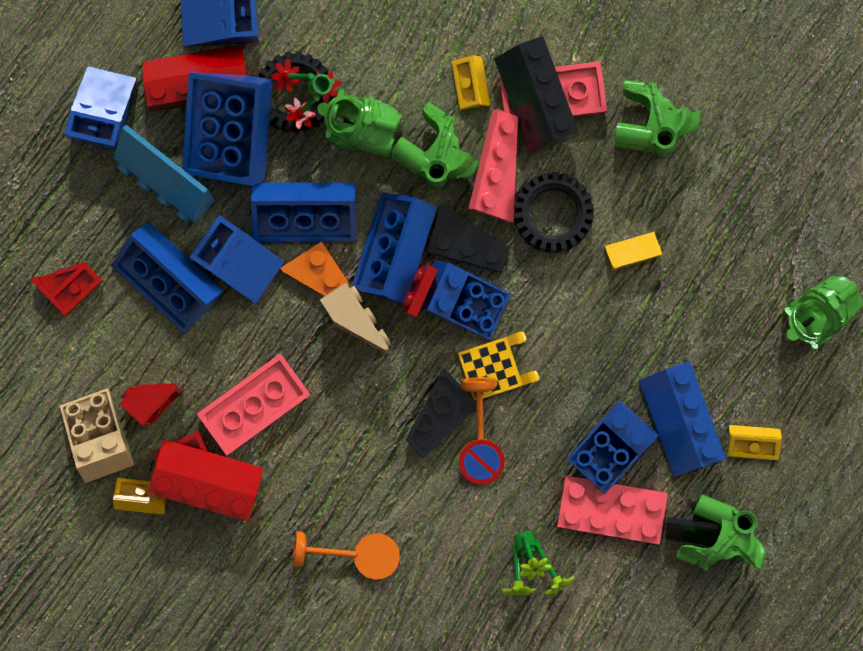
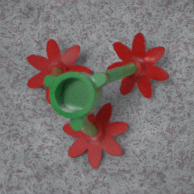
M289 59L285 61L284 67L279 63H275V68L279 73L271 75V79L279 80L276 85L277 91L285 86L287 92L291 93V83L299 84L300 80L308 81L307 89L312 95L311 99L301 106L299 100L294 98L293 106L287 104L284 107L291 113L286 117V120H295L296 129H300L302 123L310 128L312 124L308 118H314L316 114L308 111V109L316 101H319L320 96H322L324 103L327 104L330 95L337 97L338 92L334 88L339 87L342 82L332 80L333 71H330L327 75L316 72V76L313 73L296 74L299 71V67L291 68V61Z

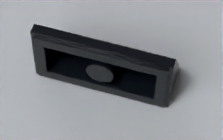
M667 518L666 539L712 546L717 542L719 535L718 524Z

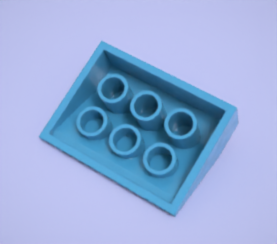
M124 126L113 157L118 162L116 168L126 176H129L130 173L138 178L136 183L146 192L152 189L158 194L156 199L168 208L169 205H172L178 210L176 215L188 224L191 220L194 224H197L215 202L208 189L129 126Z

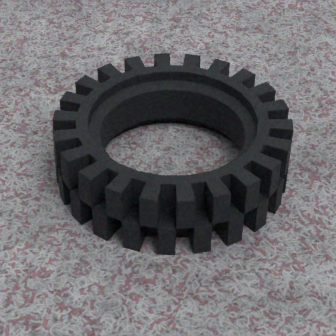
M289 51L285 52L283 56L279 54L274 56L275 59L272 61L268 60L265 63V68H261L259 71V78L271 79V75L279 73L275 68V63H279L284 67L287 59L291 61V68L299 67L300 71L313 73L314 76H316V72L325 75L329 72L326 66H323L319 59H314L312 55L308 53L303 55L299 51H296V54H291ZM330 95V98H329V102H330L332 99H334V97L331 96V95ZM322 96L308 110L316 114L314 118H308L312 124L311 127L314 126L316 128L320 125L319 122L324 121V117L320 116L317 110L318 105L324 103ZM271 98L269 123L274 128H280L283 132L287 133L288 131H293V133H299L302 130L304 132L310 131L303 123L300 129H296L295 120L287 121L286 117L289 114L280 111L274 105Z
M546 172L542 173L541 176L533 177L530 182L523 186L515 202L514 222L518 228V233L525 239L528 245L531 244L534 246V249L538 251L539 249L543 250L545 253H561L564 250H571L572 247L580 244L586 237L594 218V204H592L590 193L586 191L584 184L581 185L578 182L577 178H571L566 173L558 174V172H552L547 174ZM560 190L565 192L576 204L578 214L576 223L568 232L562 235L551 236L544 234L532 223L530 206L533 200L544 191Z

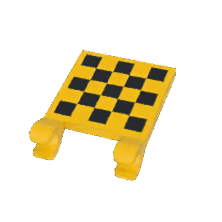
M518 332L458 353L466 378L491 377L497 379V387L494 390L482 392L483 399L539 381L537 371L519 375L510 348L527 341L524 332ZM471 392L472 398L476 401V392Z

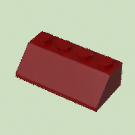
M243 45L142 62L147 107L151 112L187 106L188 76L190 72L248 76Z
M163 439L147 493L248 522L263 467Z

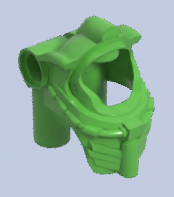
M624 80V96L645 105L649 110L650 116L646 126L618 122L614 147L649 153L654 152L660 157L670 156L674 152L678 138L693 133L698 129L701 111L695 110V112H690L689 108H675L671 101L664 98L661 92H659L656 82L649 83L647 86L644 82ZM666 138L670 141V144L661 145L658 140Z
M343 89L338 91L337 97L332 99L329 104L320 103L318 105V114L324 117L327 127L325 138L332 145L345 150L355 151L359 149L382 157H390L395 140L393 136L397 134L402 115L398 114L397 110L393 107L375 100L373 97L363 98L348 95ZM338 116H339V118H341V119H343V120H345V121H348V122H350V123L348 124V123H345V122H342V121H338V120H337V119H338Z
M428 102L422 109L425 121L438 134L433 145L424 152L401 137L390 154H392L391 158L418 177H421V179H425L429 188L440 190L447 185L450 179H469L477 174L480 161L477 160L476 162L473 160L472 154L459 149L458 138L454 134L456 118L450 115L446 117L445 112ZM434 171H439L443 176L435 179L430 174Z
M831 275L821 284L806 291L802 296H799L782 309V312L788 316L790 328L785 334L786 340L792 342L799 339L804 343L810 344L811 350L815 351L833 335L839 333L860 312L863 300L859 293V288L843 276L835 277Z
M701 494L692 515L719 525L717 542L710 548L683 545L679 547L676 558L692 565L699 564V567L706 571L719 560L725 561L736 556L742 560V563L746 565L752 563L755 564V568L761 569L766 552L764 546L753 533L757 526L756 516L747 510L739 512L730 505ZM739 517H745L749 521L748 530L739 528L737 524Z

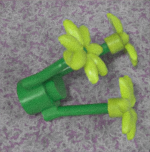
M524 531L513 537L515 545L511 548L514 555L515 581L513 582V587H511L512 589H502L504 595H514L517 597L521 594L530 595L536 591V588L524 587L521 577L527 576L528 580L531 581L536 574L539 577H544V571L547 570L552 577L551 582L553 586L544 592L545 595H554L558 590L563 591L564 587L570 586L573 583L574 576L567 580H562L560 575L557 576L541 548L539 539L534 538L532 531ZM536 551L538 552L541 558L539 562L537 559L534 558ZM520 554L523 558L528 557V564L520 565Z

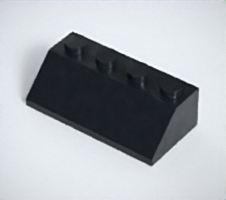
M543 36L521 43L494 58L513 113L518 117V126L529 154L577 137L578 128Z

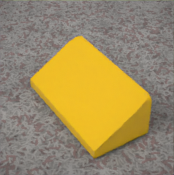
M472 55L451 61L460 111L490 106L482 57Z
M654 232L605 246L612 271L662 256Z
M730 425L728 430L727 456L779 461L782 441L781 430Z
M117 478L113 506L116 510L165 514L167 498L147 493L151 481Z

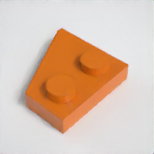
M322 241L280 268L286 275L298 280L324 297L345 283L348 286L350 285Z

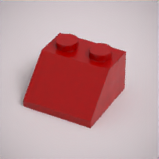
M175 383L137 385L135 388L130 386L122 394L121 398L123 401L120 405L142 426L149 428L184 390Z

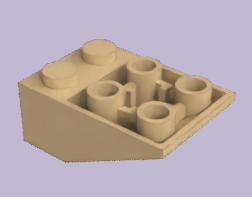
M347 283L320 299L336 327L385 354L390 353L388 348L391 345L389 338L383 329L377 331L375 328L376 319L368 307L363 309L360 305L363 300L355 286L349 288Z
M108 388L60 405L75 465L85 483L134 466L129 445Z

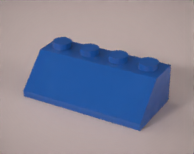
M355 182L258 183L252 186L253 239L257 242H356Z
M382 192L352 286H355L358 292L403 304L406 294L411 290L437 207L415 197Z
M147 222L130 235L111 265L185 335L211 309L223 292L213 280L150 222Z
M690 361L639 380L674 477L726 459Z

